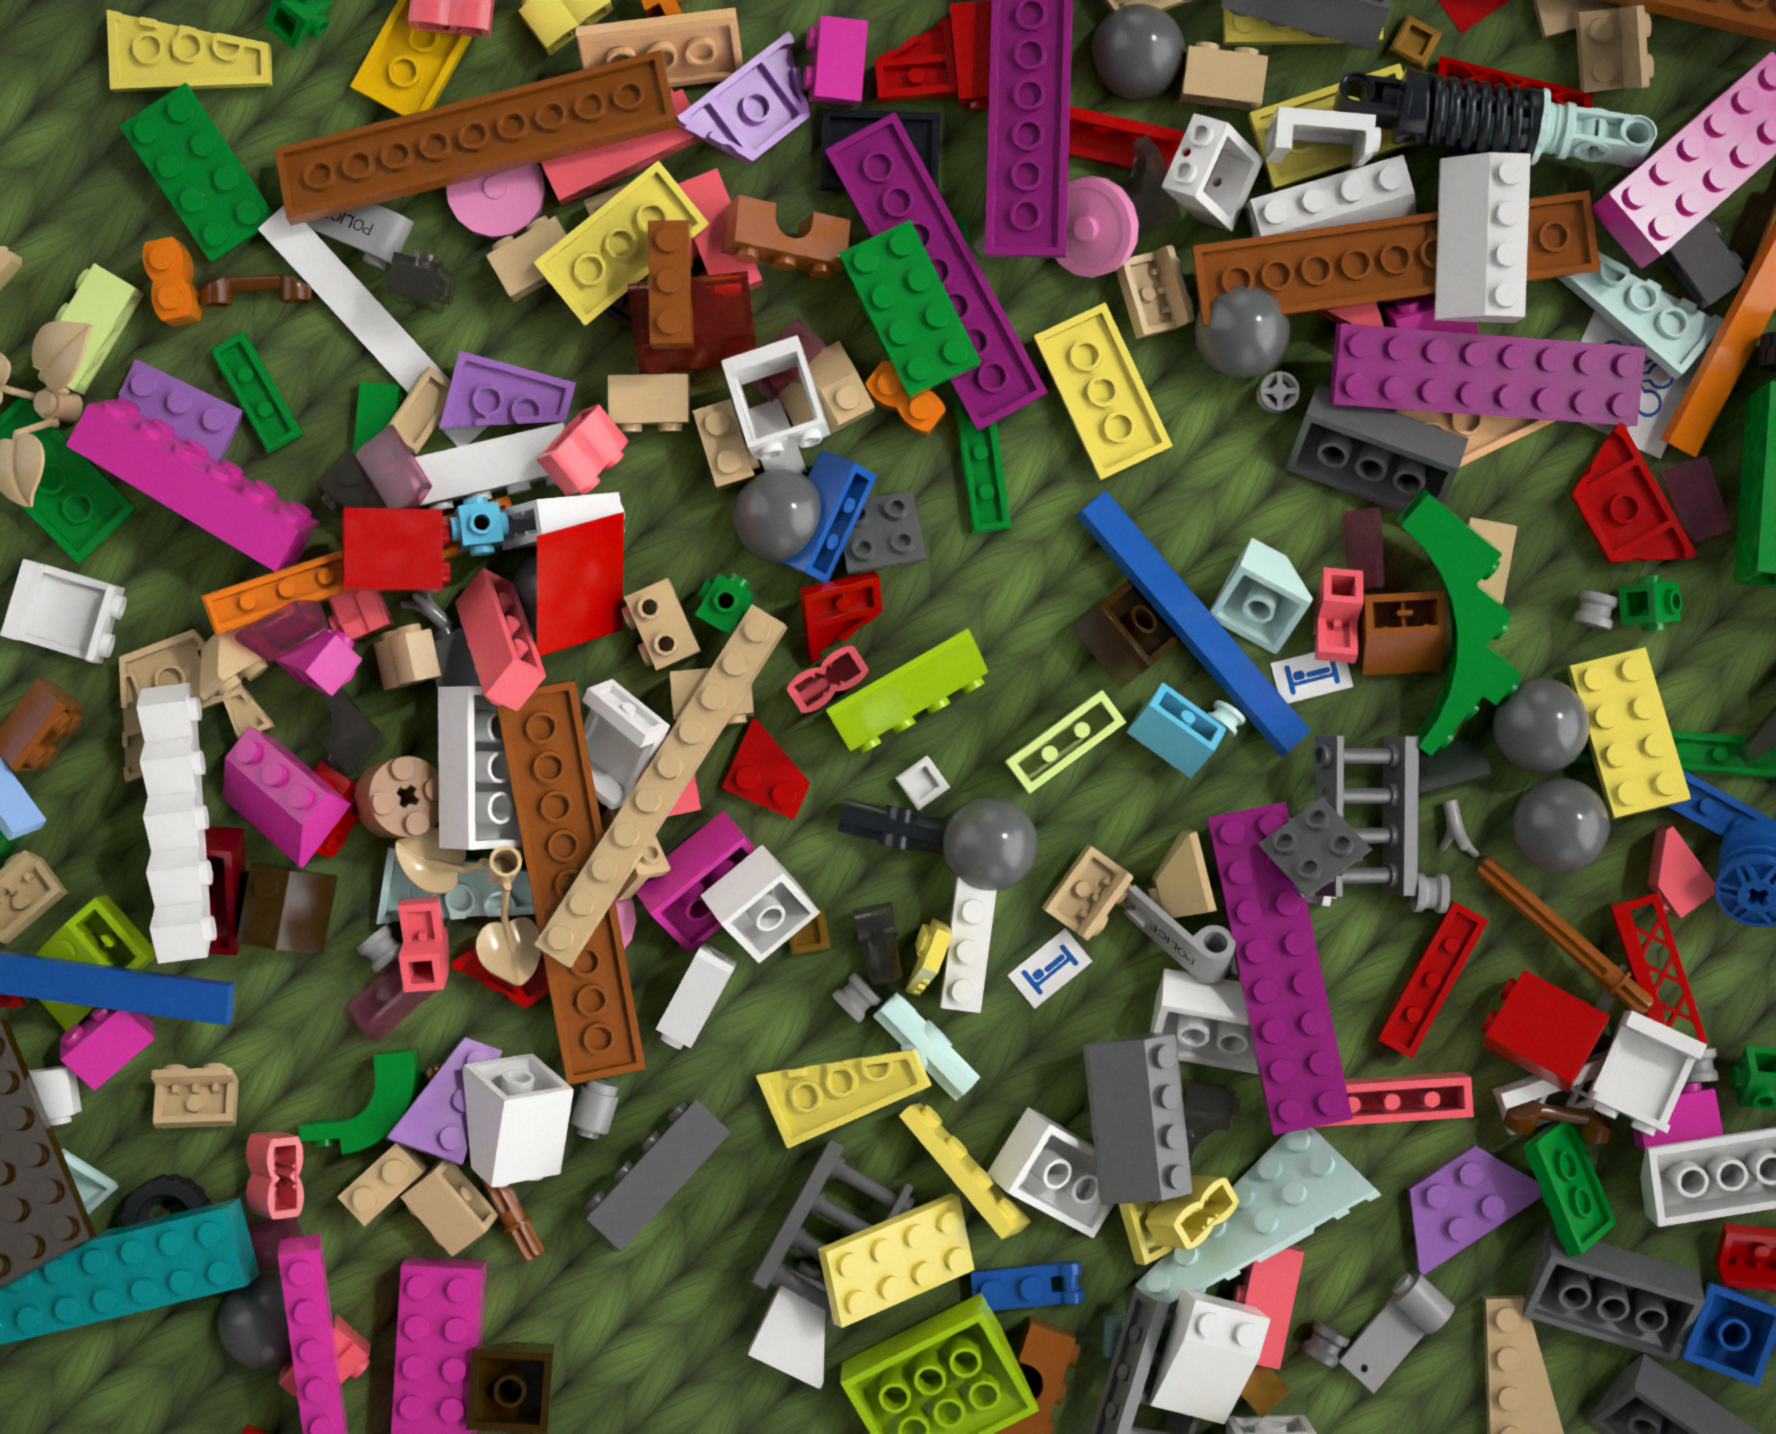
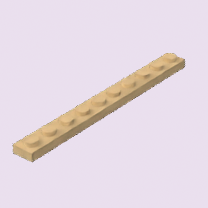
M753 604L750 606L534 945L565 966L572 967L788 627L784 623Z

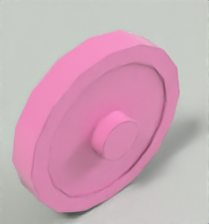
M538 163L446 186L448 204L457 220L474 234L490 239H501L511 235L514 237L526 230V226L536 220L542 212L547 194L544 173Z
M1087 176L1068 182L1066 258L1055 259L1062 267L1074 275L1090 278L1101 276L1118 270L1130 259L1137 244L1139 222L1134 204L1121 187L1107 178Z

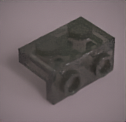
M347 448L316 483L317 491L321 495L318 499L319 502L336 515L340 511L343 512L344 507L403 509L410 501L409 496Z

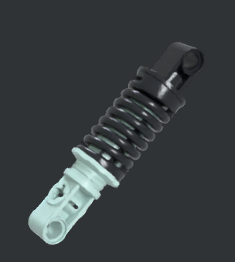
M1406 67L1401 79L1368 75L1362 72L1348 73L1340 81L1333 104V111L1376 115L1375 127L1392 130L1393 144L1399 145L1404 142L1412 144L1413 140L1415 145H1423L1426 142L1429 128L1428 145L1432 148L1438 147L1441 137H1444L1443 147L1446 150H1452L1456 145L1457 139H1459L1458 149L1460 152L1466 153L1470 150L1473 141V151L1475 154L1484 153L1487 144H1489V152L1501 153L1503 148L1504 153L1531 154L1530 165L1537 163L1541 153L1554 154L1555 158L1563 160L1566 157H1572L1587 162H1605L1625 167H1636L1644 162L1657 136V128L1654 122L1646 116L1610 112L1602 108L1577 107L1576 103L1566 102L1565 105L1551 103V91L1549 88H1543L1542 90L1522 87L1521 91L1516 85L1506 88L1503 83H1496L1491 87L1488 81H1480L1476 84L1473 79L1467 78L1461 82L1457 76L1445 79L1442 74L1425 73L1424 71L1414 70L1412 67ZM1348 96H1353V97H1356V98H1358V99H1360V100H1353V99L1349 98ZM1629 139H1633V140L1637 141L1638 143H1634V142L1630 141Z

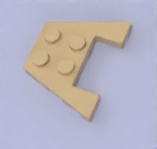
M191 629L119 657L120 696L124 721L122 744L125 747V767L123 768L126 782L143 777L140 757L145 742L136 708L142 688L190 683L192 696L199 697L202 710L224 702L238 740L249 726L262 732L275 727L273 721L242 683L225 697L217 693L206 701L203 700L200 696L201 648L207 641L197 629Z

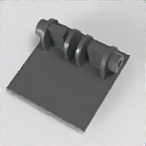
M913 490L866 499L843 549L848 574L856 573L858 575L860 572L874 569L881 571L886 567H891L892 569L897 565L914 563L915 565L919 561L926 560Z
M1323 797L1319 798L1258 844L1293 882V889L1301 899L1314 897L1316 891L1327 883H1333L1335 877L1338 875L1342 876L1347 868L1357 861L1361 862L1363 856L1372 850Z

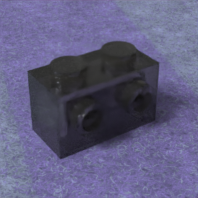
M418 250L414 251L413 256L394 252L384 291L397 303L443 314L445 304L451 305L453 301L456 282L451 281L452 275L443 266L444 263L439 261L438 256Z

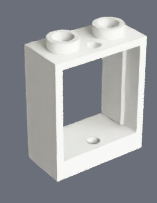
M1194 113L1161 187L1199 222L1232 232L1264 159L1228 122ZM1191 150L1190 155L1184 157L1185 151Z
M798 335L721 360L744 437L754 460L760 458L762 460H772L783 455L784 450L796 446L802 448L811 447L819 444L823 437L831 435ZM798 367L814 420L758 438L742 385Z

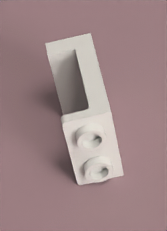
M1279 106L1267 123L1264 162L1280 164L1292 149V141L1351 146L1353 148L1351 169L1362 167L1368 160H1371L1373 152L1379 151L1381 128L1375 127L1376 115Z
M23 559L0 636L25 641L82 658L88 662L103 664L104 657L109 658L114 648L115 635H112L115 620L122 618L126 608L127 598L123 596L125 588L40 562Z
M611 679L587 688L582 701L591 708L583 726L596 797L601 804L610 809H616L623 806L660 749L670 725Z
M1624 1011L1586 1098L1596 1102L1594 1110L1608 1117L1616 1119L1620 1113L1633 1119L1631 1127L1654 1137L1656 1130L1668 1133L1670 1125L1667 1124L1695 1060H1701L1707 1044L1635 1011Z

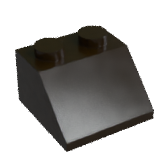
M1129 579L1071 627L1081 642L1091 651L1104 667L1107 674L1113 678L1121 689L1149 669L1181 640Z
M265 862L252 863L250 865L236 943L272 950L324 954L338 876Z
M509 1342L473 1347L466 1430L547 1434L554 1344Z

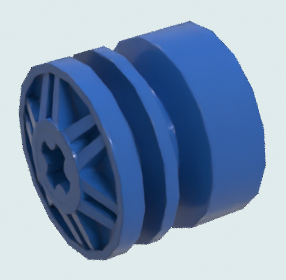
M1749 820L1734 826L1723 837L1719 848L1718 870L1715 882L1716 902L1726 915L1738 923L1753 927L1776 925V822Z

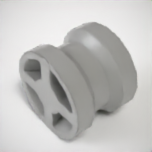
M1272 372L1258 385L1256 391L1257 402L1268 413H1283L1298 400L1299 384L1294 376L1287 372Z
M1579 590L1578 599L1581 603L1579 610L1573 614L1572 621L1593 628L1611 630L1613 621L1610 616L1612 610L1617 607L1619 599L1599 592Z
M1418 873L1417 896H1410L1412 911L1423 912L1427 908L1433 909L1436 913H1446L1450 901V881L1448 875L1437 874L1435 877H1427L1424 873Z
M386 924L358 946L356 950L360 955L369 958L372 962L371 968L377 974L398 957L403 942H397L392 937V929Z
M855 972L849 977V984L844 989H837L832 994L834 999L859 1023L865 1018V1011L870 1006H877L882 1001L879 995Z
M1706 1047L1701 1060H1695L1686 1082L1719 1080L1718 1071L1713 1066V1059L1717 1056L1715 1047Z

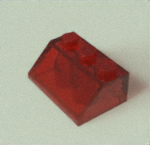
M748 271L691 277L694 349H653L650 345L649 282L628 284L634 347L640 375L722 366L721 360L758 348Z

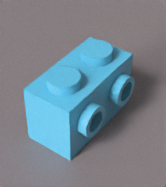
M1162 682L1139 710L1126 733L1170 763L1174 768L1192 778L1214 753L1227 728Z

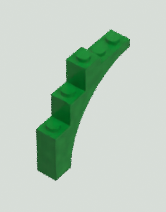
M1422 488L1396 519L1423 546L1435 564L1447 594L1452 621L1451 656L1445 682L1431 713L1414 735L1419 736L1418 746L1432 756L1437 749L1443 750L1450 744L1455 736L1454 729L1463 719L1467 721L1477 713L1481 707L1482 702L1480 700L1483 696L1494 705H1497L1502 698L1505 699L1516 692L1520 685L1519 679L1522 674L1513 663L1488 644L1491 639L1496 641L1507 631L1510 626V621L1508 620L1512 614L1505 605L1477 584L1481 579L1487 580L1495 573L1500 565L1498 559L1502 556V553L1495 545L1427 490Z

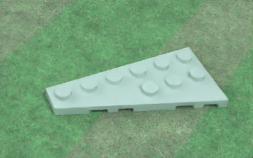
M1313 1127L1287 1132L1232 1187L1239 1199V1203L1232 1215L1225 1221L1213 1225L1208 1237L1198 1246L1191 1249L1175 1248V1250L1164 1255L1135 1286L1139 1290L1147 1291L1169 1303L1168 1312H1173L1177 1308L1182 1288L1205 1294L1206 1288L1224 1278L1229 1281L1241 1274L1240 1269L1256 1260L1259 1263L1313 1234L1315 1227L1333 1217L1338 1220L1350 1213L1349 1208L1365 1199L1370 1202L1381 1196V1194Z

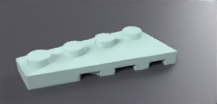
M1598 252L1600 271L1558 278L1635 346L1646 347L1645 354L1675 380L1684 374L1713 339L1723 321V318L1715 314L1710 317L1697 310V304L1684 297L1679 300L1662 291L1660 284L1650 279L1644 281L1629 273L1628 267Z
M391 844L387 851L376 924L400 921L398 904L401 899L440 897L443 918H450V920L466 919L471 916L498 917L501 916L503 889L502 886L492 883L488 879L485 869L481 868L466 874L458 872L457 885L448 893L432 894L416 887L403 873L396 857L395 845ZM465 858L461 865L466 866L480 860ZM520 868L515 880L511 883L508 916L535 914L527 869Z

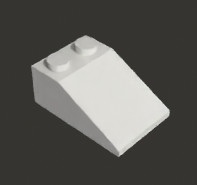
M1027 1107L987 1174L1007 1193L1094 1238L1114 1204H1100L1094 1145L1055 1121Z
M1182 1288L1148 1404L1161 1409L1225 1424L1259 1360L1271 1319L1256 1307Z

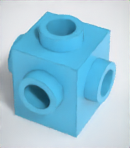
M486 496L464 499V505L456 508L454 517H449L451 540L458 542L459 552L470 551L471 556H484L495 553L494 548H499L504 542L503 536L509 535L506 511L500 512L499 502H488ZM485 518L488 528L485 530L477 529L474 525V519Z

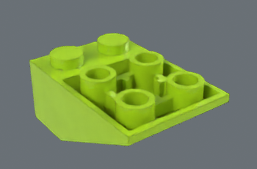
M108 895L95 897L67 921L34 954L37 956L142 970L156 958L153 946ZM39 999L65 1031L76 1024L79 1025L95 1008Z

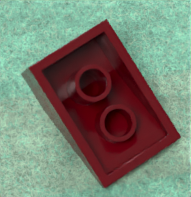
M209 826V829H205L207 860L211 862L213 883L209 885L210 914L215 919L217 938L211 941L209 953L237 956L239 943H236L242 914L246 869L244 829Z

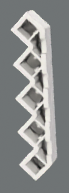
M190 683L142 688L136 708L145 742L140 757V766L148 795L143 819L151 849L146 874L155 907L150 924V933L158 964L208 957L211 941L217 938L215 919L210 914L209 885L213 883L211 862L207 860L205 829H209V814L206 805H203L201 775L205 774L206 765L203 751L199 748L198 721L202 720L201 702L198 696H192Z

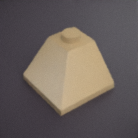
M840 341L806 357L830 434L875 412V406ZM798 367L768 376L793 426L814 420Z
M1190 829L1182 830L1152 877L1154 888L1148 889L1149 898L1172 918L1216 911L1198 834Z

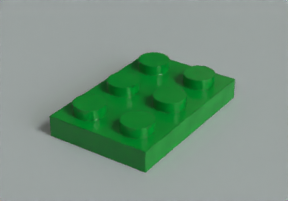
M1553 1121L1525 1143L1523 1147L1526 1152L1527 1163L1533 1169L1540 1186L1542 1200L1548 1206L1555 1223L1557 1237L1563 1243L1566 1253L1570 1257L1583 1254L1617 1223L1582 1137L1578 1132L1577 1125Z

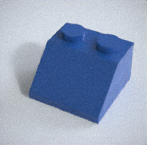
M1708 1282L1704 1293L1705 1302L1691 1328L1681 1358L1759 1387L1776 1341V1305L1741 1291Z

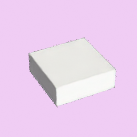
M928 755L895 778L918 810L950 788Z

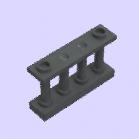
M1316 735V746L1313 751V761L1315 763V801L1323 797L1342 818L1343 804H1383L1382 828H1352L1367 844L1382 843V867L1347 868L1342 876L1338 875L1335 877L1333 883H1327L1316 891L1315 895L1343 897V884L1382 883V894L1417 896L1419 736H1383V748H1344V736ZM1344 764H1383V787L1344 788Z
M829 1140L824 1145L749 1283L761 1290H766L769 1284L775 1287L777 1284L785 1287L829 1312L831 1316L825 1326L836 1330L838 1326L833 1323L827 1293L786 1270L787 1265L782 1263L785 1254L789 1248L794 1251L798 1248L820 1261L818 1249L826 1245L806 1235L807 1230L801 1227L808 1213L814 1216L818 1213L853 1234L872 1226L825 1199L826 1194L822 1193L821 1189L827 1178L833 1181L835 1178H838L889 1207L882 1222L910 1210L914 1198L909 1195L914 1187L906 1183L901 1185L898 1193L891 1191L844 1164L845 1159L840 1157L844 1147Z
M1134 1289L1090 1434H1195L1200 1418L1169 1410L1162 1431L1132 1426L1138 1405H1149L1153 1389L1144 1388L1151 1365L1160 1366L1164 1351L1156 1350L1162 1327L1171 1328L1175 1315L1173 1312H1168L1169 1303L1147 1291Z

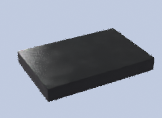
M822 109L820 191H846L825 154V149L894 112L897 114L938 190L941 113Z

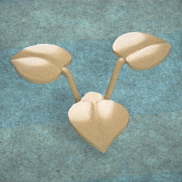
M52 321L40 328L32 346V361L41 370L38 374V379L45 383L47 388L37 393L5 385L11 373V364L6 356L0 352V405L3 399V392L33 400L35 411L40 417L46 419L15 430L12 439L0 440V491L8 499L19 505L33 507L34 494L41 480L45 463L42 443L36 436L29 433L47 427L57 428L59 427V421L73 423L81 416L83 409L82 399L78 393L70 391L66 386L73 380L84 356L92 329L90 324Z
M431 828L422 835L397 840L395 852L400 868L416 887L432 894L448 893L457 885L458 872L466 874L481 868L485 869L486 875L492 883L502 886V923L493 922L483 927L476 940V955L482 966L491 974L514 986H521L526 983L538 966L542 950L534 945L539 938L537 926L531 919L518 917L509 922L508 918L511 883L515 880L522 866V860L525 859L523 847L500 846L491 853L489 859L481 858L478 862L463 866L461 864L466 858V850L439 848V828Z

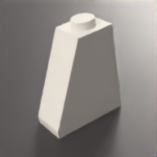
M619 492L536 499L502 509L500 512L506 511L509 523V535L503 536L502 549L511 550L537 546L538 535L624 512Z
M703 942L656 1030L663 1033L660 1037L662 1041L680 1050L683 1045L689 1048L692 1047L738 962L736 959Z
M790 1261L786 1270L826 1292L824 1277L820 1276L821 1269L806 1261H800L799 1265ZM779 1285L749 1346L748 1355L821 1389L824 1382L825 1310Z

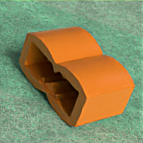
M173 236L145 242L142 252L143 264L148 276L153 281L151 299L158 317L172 327L199 322L202 317L200 294L192 284L194 265L188 249Z
M882 361L865 383V388L871 400L887 411L896 412L900 421L916 434L928 436L945 414L944 404L930 390L908 400L890 362Z

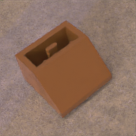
M1444 591L1364 595V604L1358 619L1360 676L1441 671L1446 637Z
M37 678L0 727L1 757L15 771L39 770L41 767L46 769L59 754L60 750L56 747L65 735L70 737L81 725L83 717L80 714L86 706L50 679Z

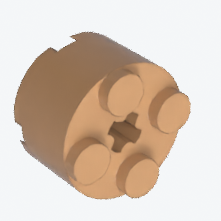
M411 756L384 760L367 768L358 779L354 791V801L357 803L360 814L358 816L361 823L373 834L387 839L418 836L429 831L439 821V773L428 762ZM397 791H401V793H402V795H401V797H402V799H403V804H402V805L399 804L400 801H401V797H400L399 795H397Z

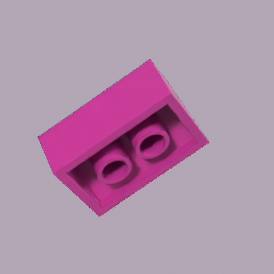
M251 726L247 728L225 757L222 799L294 863L303 868L350 807L351 803L275 737Z
M723 810L666 856L670 866V871L666 875L648 878L636 894L650 915L690 953L722 927L700 895L757 848Z

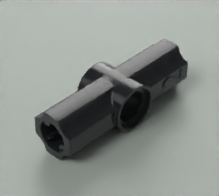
M845 798L837 831L861 838L878 840L877 843L909 851H912L914 848L944 855L943 836L949 820L920 815L921 812L898 806L886 804V807Z

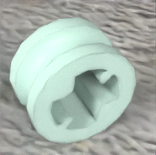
M1220 700L1215 701L1213 704L1214 712H1208L1207 714L1227 728L1224 735L1235 737L1237 734L1236 726L1243 725L1246 721L1245 717L1228 703Z

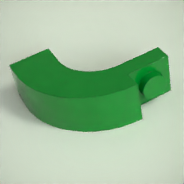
M419 1047L383 1050L374 1054L375 1090L366 1109L350 1117L307 1120L299 1125L300 1141H312V1147H327L336 1145V1139L340 1138L341 1154H347L363 1150L383 1139L403 1117L417 1095L420 1082Z

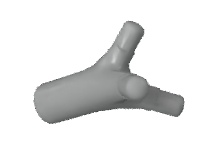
M418 591V593L416 592L412 595L414 601H401L400 603L401 608L412 609L426 616L439 630L454 623L434 602L429 592Z
M1458 800L1442 802L1447 830L1439 848L1442 851H1446L1452 841L1456 840L1460 850H1466L1473 858L1478 857L1479 852L1471 844L1464 829Z

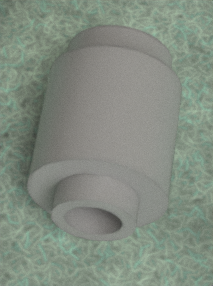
M602 1079L587 1081L586 1085L581 1086L570 1120L571 1124L577 1126L575 1131L577 1134L592 1139H598L599 1134H608L619 1100V1096L616 1095L618 1089L616 1084Z

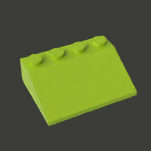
M967 628L826 709L848 749L852 751L858 748L859 752L863 754L882 743L878 735L891 728L896 735L915 724L913 715L926 708L931 715L950 704L947 696L961 688L963 694L966 695L985 684L981 676L989 671L971 632Z
M982 1292L842 1362L840 1383L870 1434H994L1039 1411L1038 1404L1002 1327Z

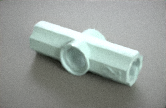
M897 991L873 1014V1017L901 1044L900 1048L902 1051L916 1048L925 1071L955 1101L968 1092L980 1078L970 1065L951 1047L953 1044L929 1019L926 1021Z

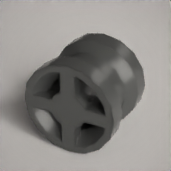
M1315 1320L1312 1325L1313 1333L1310 1339L1304 1340L1300 1348L1313 1358L1335 1368L1339 1362L1337 1355L1341 1348L1348 1346L1350 1339L1326 1323Z

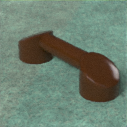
M285 274L225 276L208 284L200 292V303L204 307L232 306V292L280 290V302L308 303L313 300L312 288L309 285Z
M1536 1100L1508 1108L1504 1118V1125L1508 1129L1523 1135L1534 1133L1538 1119L1580 1124L1578 1130L1580 1136L1595 1144L1609 1143L1613 1132L1611 1124L1593 1108L1586 1107V1109L1543 1104Z

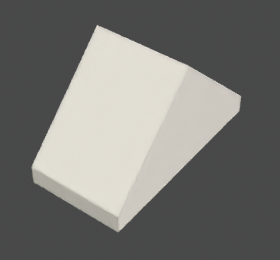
M779 398L749 409L758 438L791 428ZM798 446L784 450L783 455L772 460H762L760 458L764 471L788 469L801 474L807 473Z

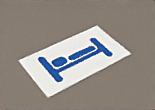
M1315 652L1270 663L1277 691L1287 703L1353 687L1348 663L1315 660Z
M1065 928L1007 976L1035 1009L1093 961Z

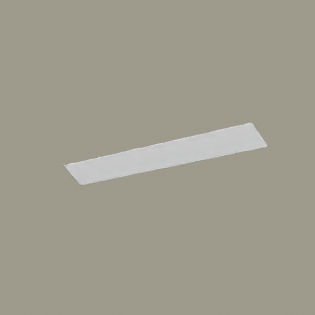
M283 205L258 228L265 238L408 393L411 392L428 366L449 380L306 222L291 226L286 219ZM488 426L441 429L457 447L468 445Z

